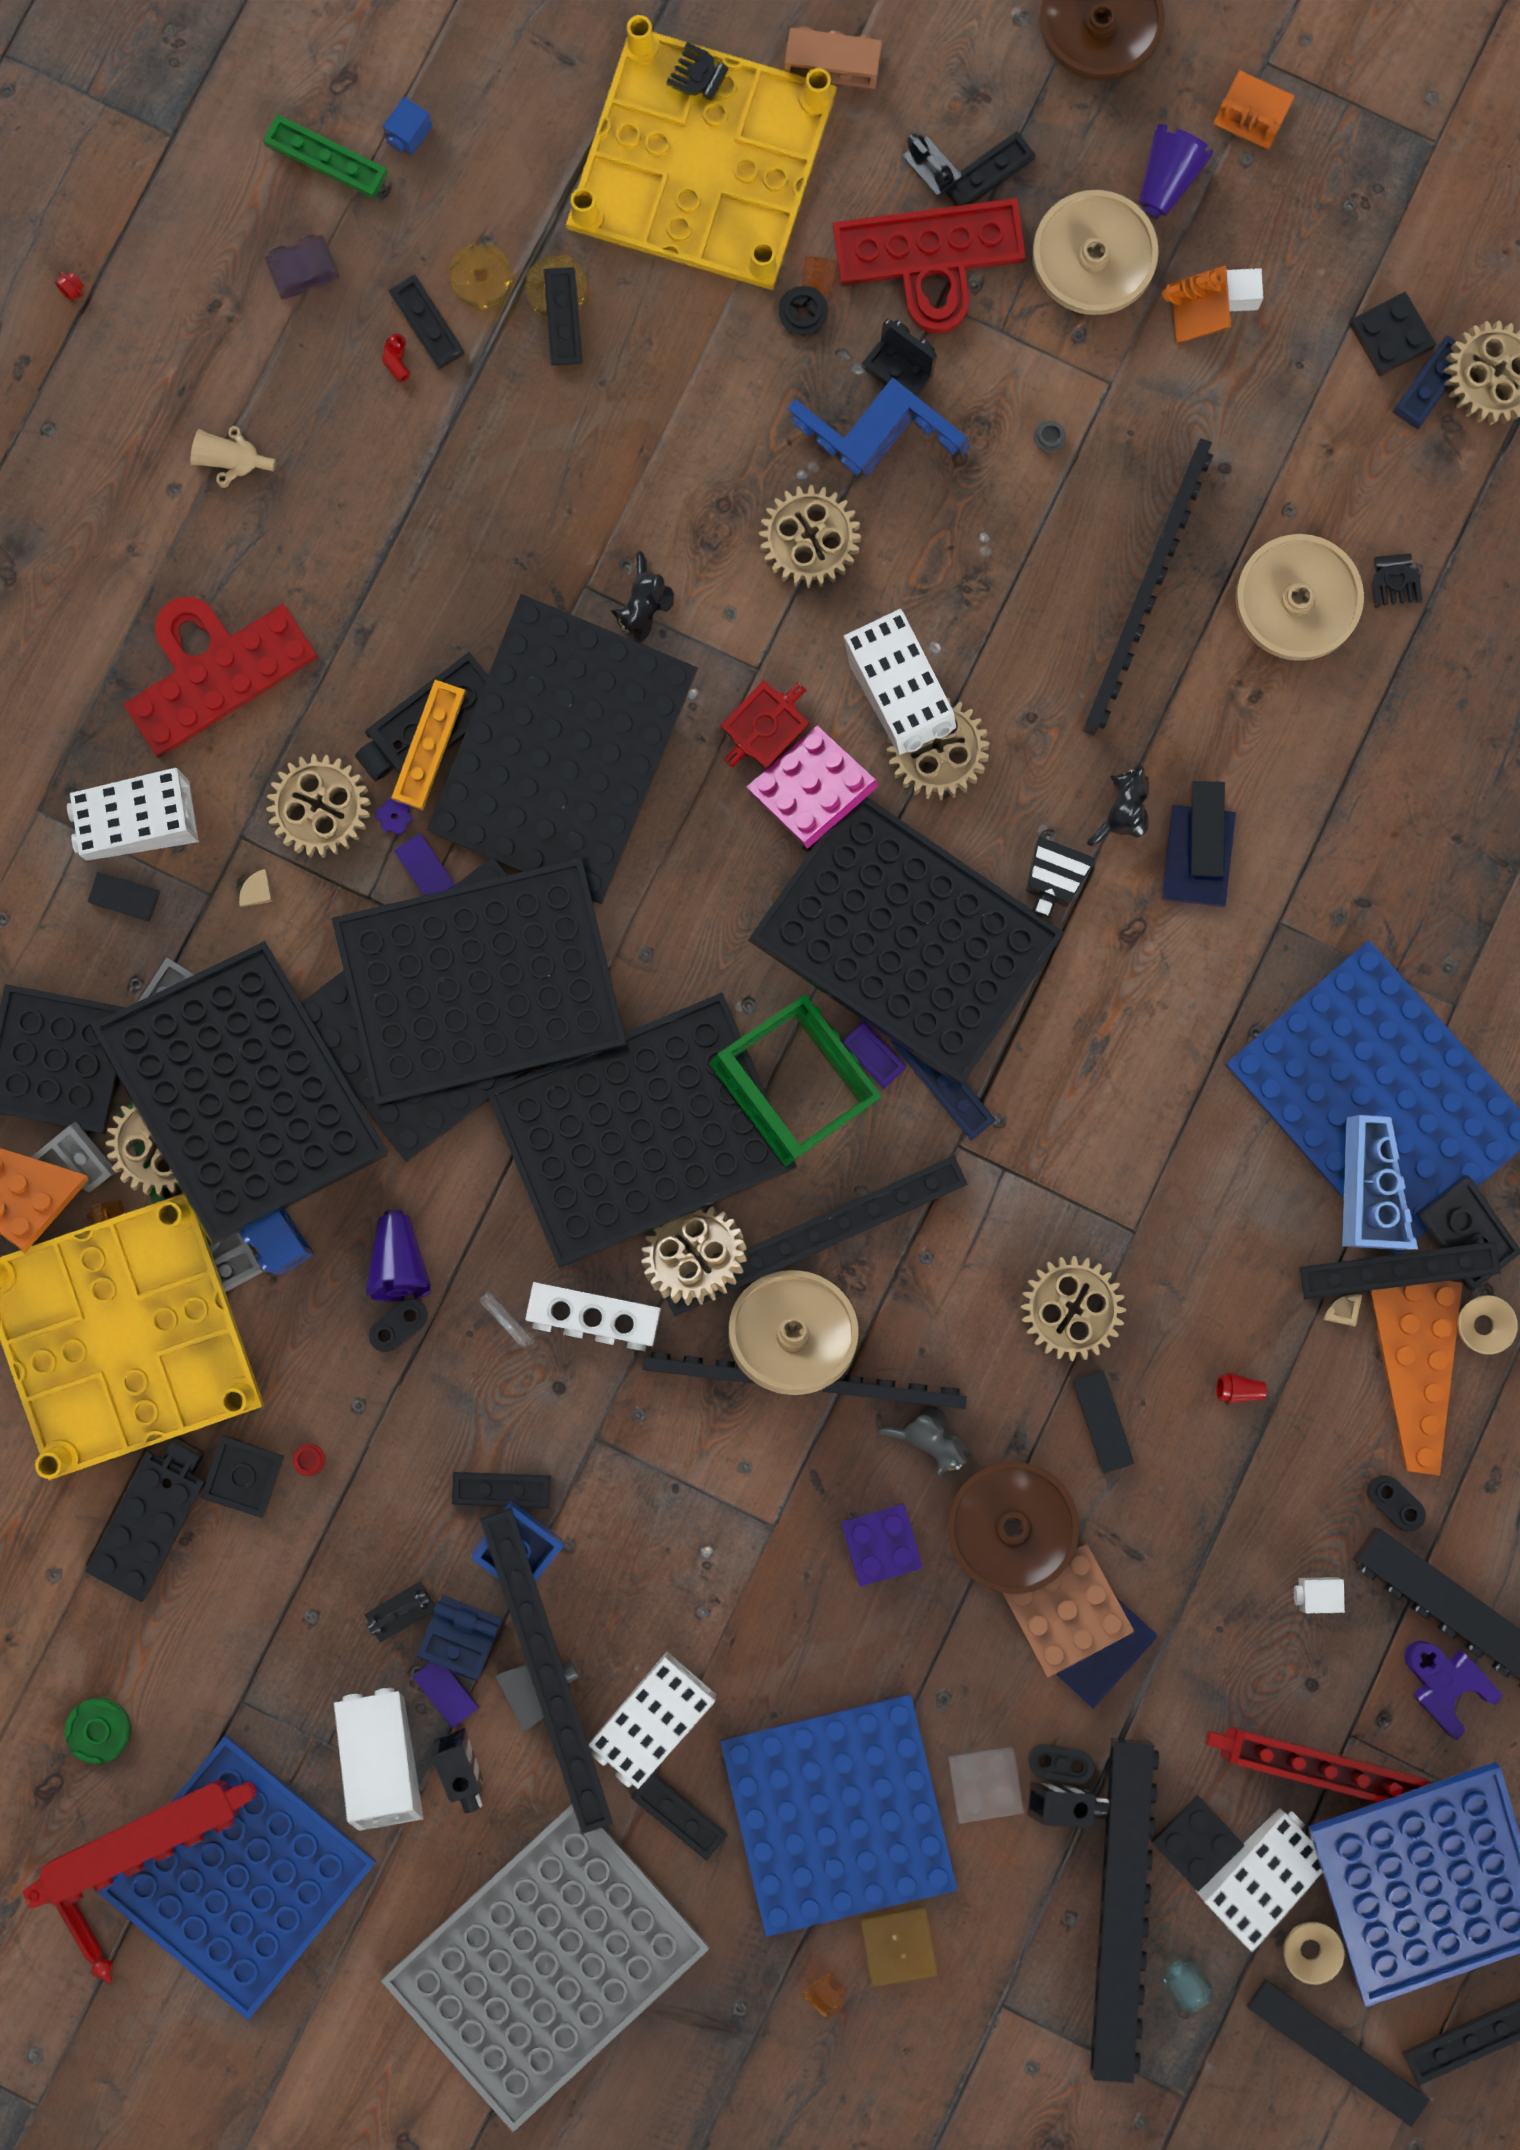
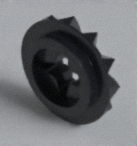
M798 286L790 289L783 295L779 303L778 314L781 324L790 333L801 334L804 337L806 334L816 333L822 325H825L828 305L826 299L818 290L808 286ZM809 302L808 313L812 316L804 315L802 319L800 318L797 321L798 311L795 308L802 309Z

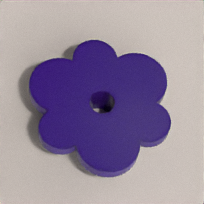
M392 799L386 800L384 803L385 807H380L376 811L377 820L382 822V830L385 832L392 830L395 834L404 833L406 824L411 823L413 819L412 815L408 813L410 807L403 803L395 802ZM394 815L398 816L396 819H392Z

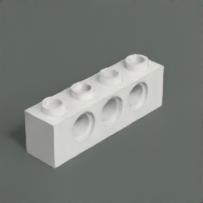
M533 1282L525 1320L533 1322V1329L551 1332V1327L555 1326L564 1328L563 1335L582 1338L583 1332L596 1335V1342L614 1345L615 1339L628 1341L626 1348L645 1351L647 1345L654 1347L661 1308ZM559 1302H565L570 1307V1315L562 1321L557 1320L553 1316V1308ZM592 1308L598 1309L602 1314V1320L596 1327H589L584 1321L585 1313ZM621 1315H629L634 1322L633 1329L626 1334H622L616 1329V1320Z

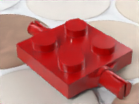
M763 680L720 725V728L733 739L736 746L723 760L733 768L746 755L753 758L765 770L768 769L810 724L797 711L794 704L806 692V689L803 686L801 687L799 682H796L784 695L775 691Z

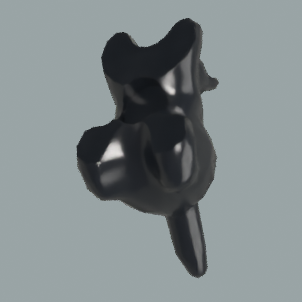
M638 551L636 554L637 576L632 584L629 602L624 608L620 610L613 609L611 613L617 618V622L623 632L629 633L634 630L636 639L642 642L651 632L653 614L658 610L668 612L672 608L674 592L671 587L665 586L664 579L660 574L655 575L647 571L645 555L642 551Z
M1139 767L1136 772L1129 770L1118 776L1111 775V779L1114 785L1117 786L1119 794L1109 811L1107 821L1088 840L1087 844L1089 846L1100 843L1109 832L1120 835L1130 834L1136 838L1141 837L1147 832L1149 816L1143 802L1149 794V777L1145 776L1144 767Z

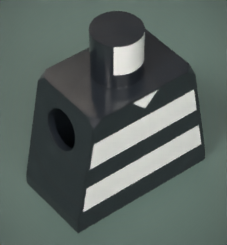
M1039 836L1034 847L1026 887L1027 892L1038 896L1033 911L1042 917L1050 918L1055 903L1068 907L1096 858Z
M466 1728L434 1739L431 1758L449 1801L455 1802L460 1800L464 1813H471L480 1809L483 1806L479 1796V1792L482 1790L483 1777Z
M1030 1782L1027 1815L1043 1825L1091 1828L1094 1818L1107 1819L1109 1816V1800L1096 1798L1093 1792L1084 1787Z

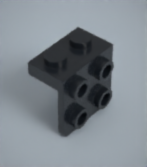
M887 318L882 325L881 340L863 361L861 368L885 386L893 377L915 396H918L934 376L937 355L934 347L924 339H916L902 322L898 320L893 322Z

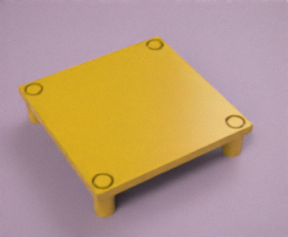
M636 15L632 17L627 23V39L578 189L571 195V210L566 222V228L773 291L833 105L837 86L831 85L829 73L822 68L812 69L806 77L695 45L714 57L715 68L718 63L727 66L729 70L713 101L706 99L702 95L703 92L697 96L686 95L666 85L668 77L671 78V73H676L688 79L686 75L674 69L676 65L686 70L688 68L678 62L679 58L691 63L695 62L682 55L683 51H687L685 50L686 42L652 32V24L645 16Z
M184 1194L31 1246L26 1253L19 1250L0 1257V1341L40 1454L36 1459L35 1469L41 1477L52 1480L264 1406L205 1232Z

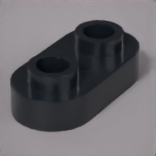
M406 1300L396 1306L371 1327L369 1332L371 1345L381 1352H391L397 1349L426 1325L428 1311L424 1304L417 1300ZM410 1309L416 1312V1319L413 1322H408L405 1318V1313ZM385 1329L391 1334L387 1342H383L380 1339V1332Z
M1380 1475L1369 1482L1367 1487L1369 1500L1397 1528L1405 1531H1415L1424 1524L1426 1512L1423 1505L1395 1478ZM1384 1486H1388L1391 1490L1388 1498H1383L1381 1495V1489ZM1408 1509H1412L1415 1514L1411 1521H1407L1404 1516Z
M1039 1744L1029 1753V1767L1040 1778L1072 1784H1083L1093 1776L1094 1762L1083 1750L1051 1744ZM1044 1754L1050 1756V1763L1046 1766L1039 1764V1757ZM1080 1760L1082 1762V1769L1077 1772L1072 1771V1762Z

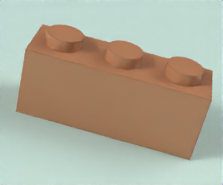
M806 26L790 27L784 71L806 77L812 69L822 68L829 73L831 83L876 89L882 40H876L869 35H861L859 37L848 36L840 31L819 32Z

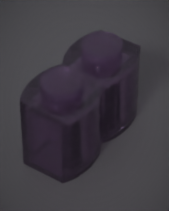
M323 235L304 236L295 246H278L272 249L269 255L264 257L281 299L294 297L310 288L325 285L339 277Z

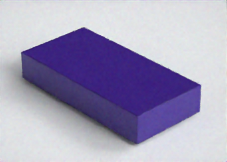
M420 833L394 850L423 895L449 890L455 886Z
M864 1021L841 1041L845 1048L857 1057L859 1064L883 1089L907 1068V1065Z
M429 1663L413 1676V1679L452 1729L479 1708V1705L454 1673Z

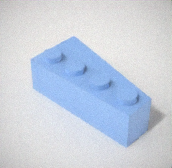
M1357 1115L1347 1118L1343 1247L1393 1250L1418 1249L1410 1224L1412 1222L1410 1208L1407 1209L1403 1189L1406 1188L1404 1178L1400 1175L1398 1165L1399 1154L1391 1117Z

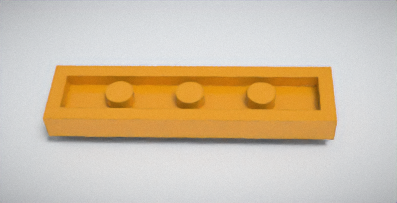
M438 680L434 681L391 798L394 801L420 810L424 809L466 694L464 689Z

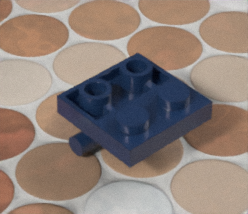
M442 1595L434 1608L433 1618L419 1648L417 1658L478 1682L503 1619Z

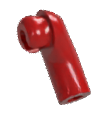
M395 333L385 342L382 361L398 383H401L411 373L402 363L406 340L401 334Z

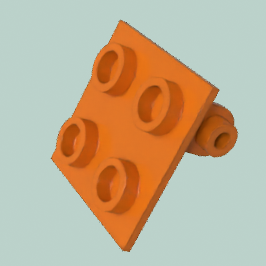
M1239 70L1226 98H1224L1213 125L1269 150L1295 95Z
M1226 266L1168 284L1166 289H1163L1164 300L1173 303L1177 344L1231 327Z

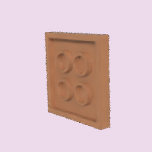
M1087 1544L1075 1550L1073 1558L1058 1578L1045 1587L1022 1594L1003 1593L1047 1678L1134 1632Z

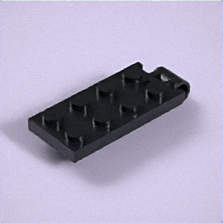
M468 652L366 729L365 734L369 739L372 738L373 741L359 749L355 754L356 759L375 782L387 776L393 768L400 774L435 680L466 691L445 749L447 751L464 737L488 675L471 653ZM397 743H402L403 746L401 749L397 750L395 749V745Z
M174 1437L163 1459L155 1456L150 1451L146 1452L85 1570L86 1573L140 1602L146 1599L205 1485V1480L192 1475L204 1457L205 1452L178 1437ZM165 1479L171 1481L170 1487L165 1484Z

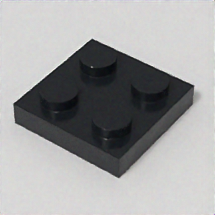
M1406 291L1351 319L1349 323L1379 377L1432 350L1436 345Z
M222 1435L200 1498L264 1518L285 1455Z
M1198 1795L1151 1840L1197 1891L1207 1884L1245 1846Z

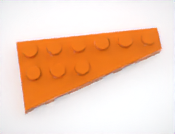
M0 1148V1235L26 1253L89 1181L88 1176Z
M1442 1281L1370 1291V1301L1375 1314L1378 1329L1377 1336L1386 1380L1389 1383L1390 1400L1398 1427L1397 1434L1405 1471L1440 1476L1457 1335V1319L1463 1285L1460 1282Z

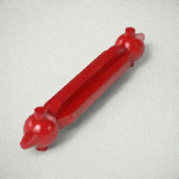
M62 1901L56 1904L57 1910L85 1959L92 1963L91 1975L102 1978L107 1984L112 1982L110 1972L113 1963L111 1960L102 1958L101 1947L76 1903L65 1906Z

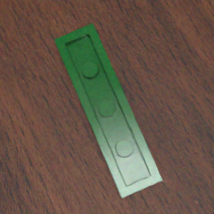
M278 114L263 139L266 147L373 200L388 175L387 168Z

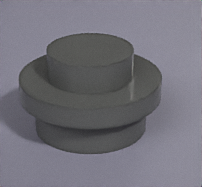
M1053 421L1040 424L1035 431V444L1043 452H1057L1063 447L1066 440L1064 428L1059 423Z

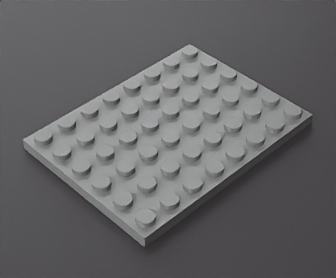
M570 1804L383 1977L381 1982L510 2130L514 2132L710 1949V1946L605 1827L581 1834L573 1806Z

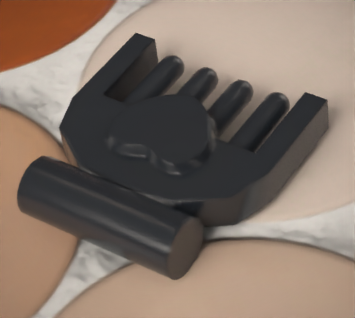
M686 42L685 50L687 51H683L682 55L695 62L691 63L679 58L678 62L688 68L686 70L676 65L674 69L686 75L688 79L676 73H671V78L668 77L666 85L686 95L697 96L703 92L702 95L706 99L713 101L729 69L721 63H718L715 68L713 56L707 51Z
M1411 553L1374 557L1375 569H1381L1373 576L1372 580L1374 607L1381 606L1379 588H1381L1384 606L1388 605L1386 588L1390 590L1391 603L1393 605L1397 603L1396 592H1399L1400 603L1404 604L1405 585L1407 587L1408 602L1413 603L1412 584L1414 585L1416 603L1423 601L1420 577L1415 569L1409 567L1412 565Z

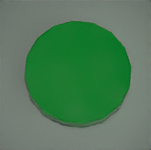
M96 1697L83 1701L71 1711L65 1723L64 1737L71 1749L70 1751L76 1758L88 1764L99 1765L114 1760L124 1752L130 1741L132 1727L129 1715L120 1704L109 1698Z

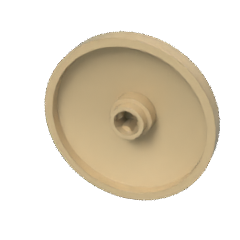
M1104 190L1077 192L1057 202L1041 220L1033 244L1035 273L1047 294L1065 308L1088 315L1113 313L1136 301L1150 284L1158 261L1156 232L1144 211L1126 197Z
M1307 534L1286 535L1264 544L1247 561L1236 587V609L1239 620L1248 636L1263 650L1287 660H1312L1336 650L1356 628L1364 604L1363 583L1350 557L1332 542Z
M798 1270L774 1272L750 1284L741 1293L733 1306L728 1329L732 1355L743 1373L761 1387L787 1395L813 1393L824 1389L839 1379L853 1360L859 1336L856 1313L846 1295L827 1279L813 1273Z

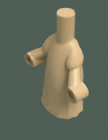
M232 426L228 432L229 438L232 441L209 434L201 429H198L195 434L190 455L191 465L230 469L227 473L220 472L217 475L216 481L222 488L227 487L237 476L246 475L254 467L269 471L275 470L276 459L258 455L253 444L245 441L239 428L236 426Z

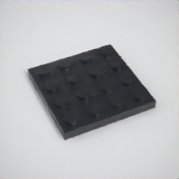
M5 984L0 1004V1114L65 1127L70 1126L76 1121L82 1130L106 1134L118 1076L92 1032L90 1025L126 1007Z

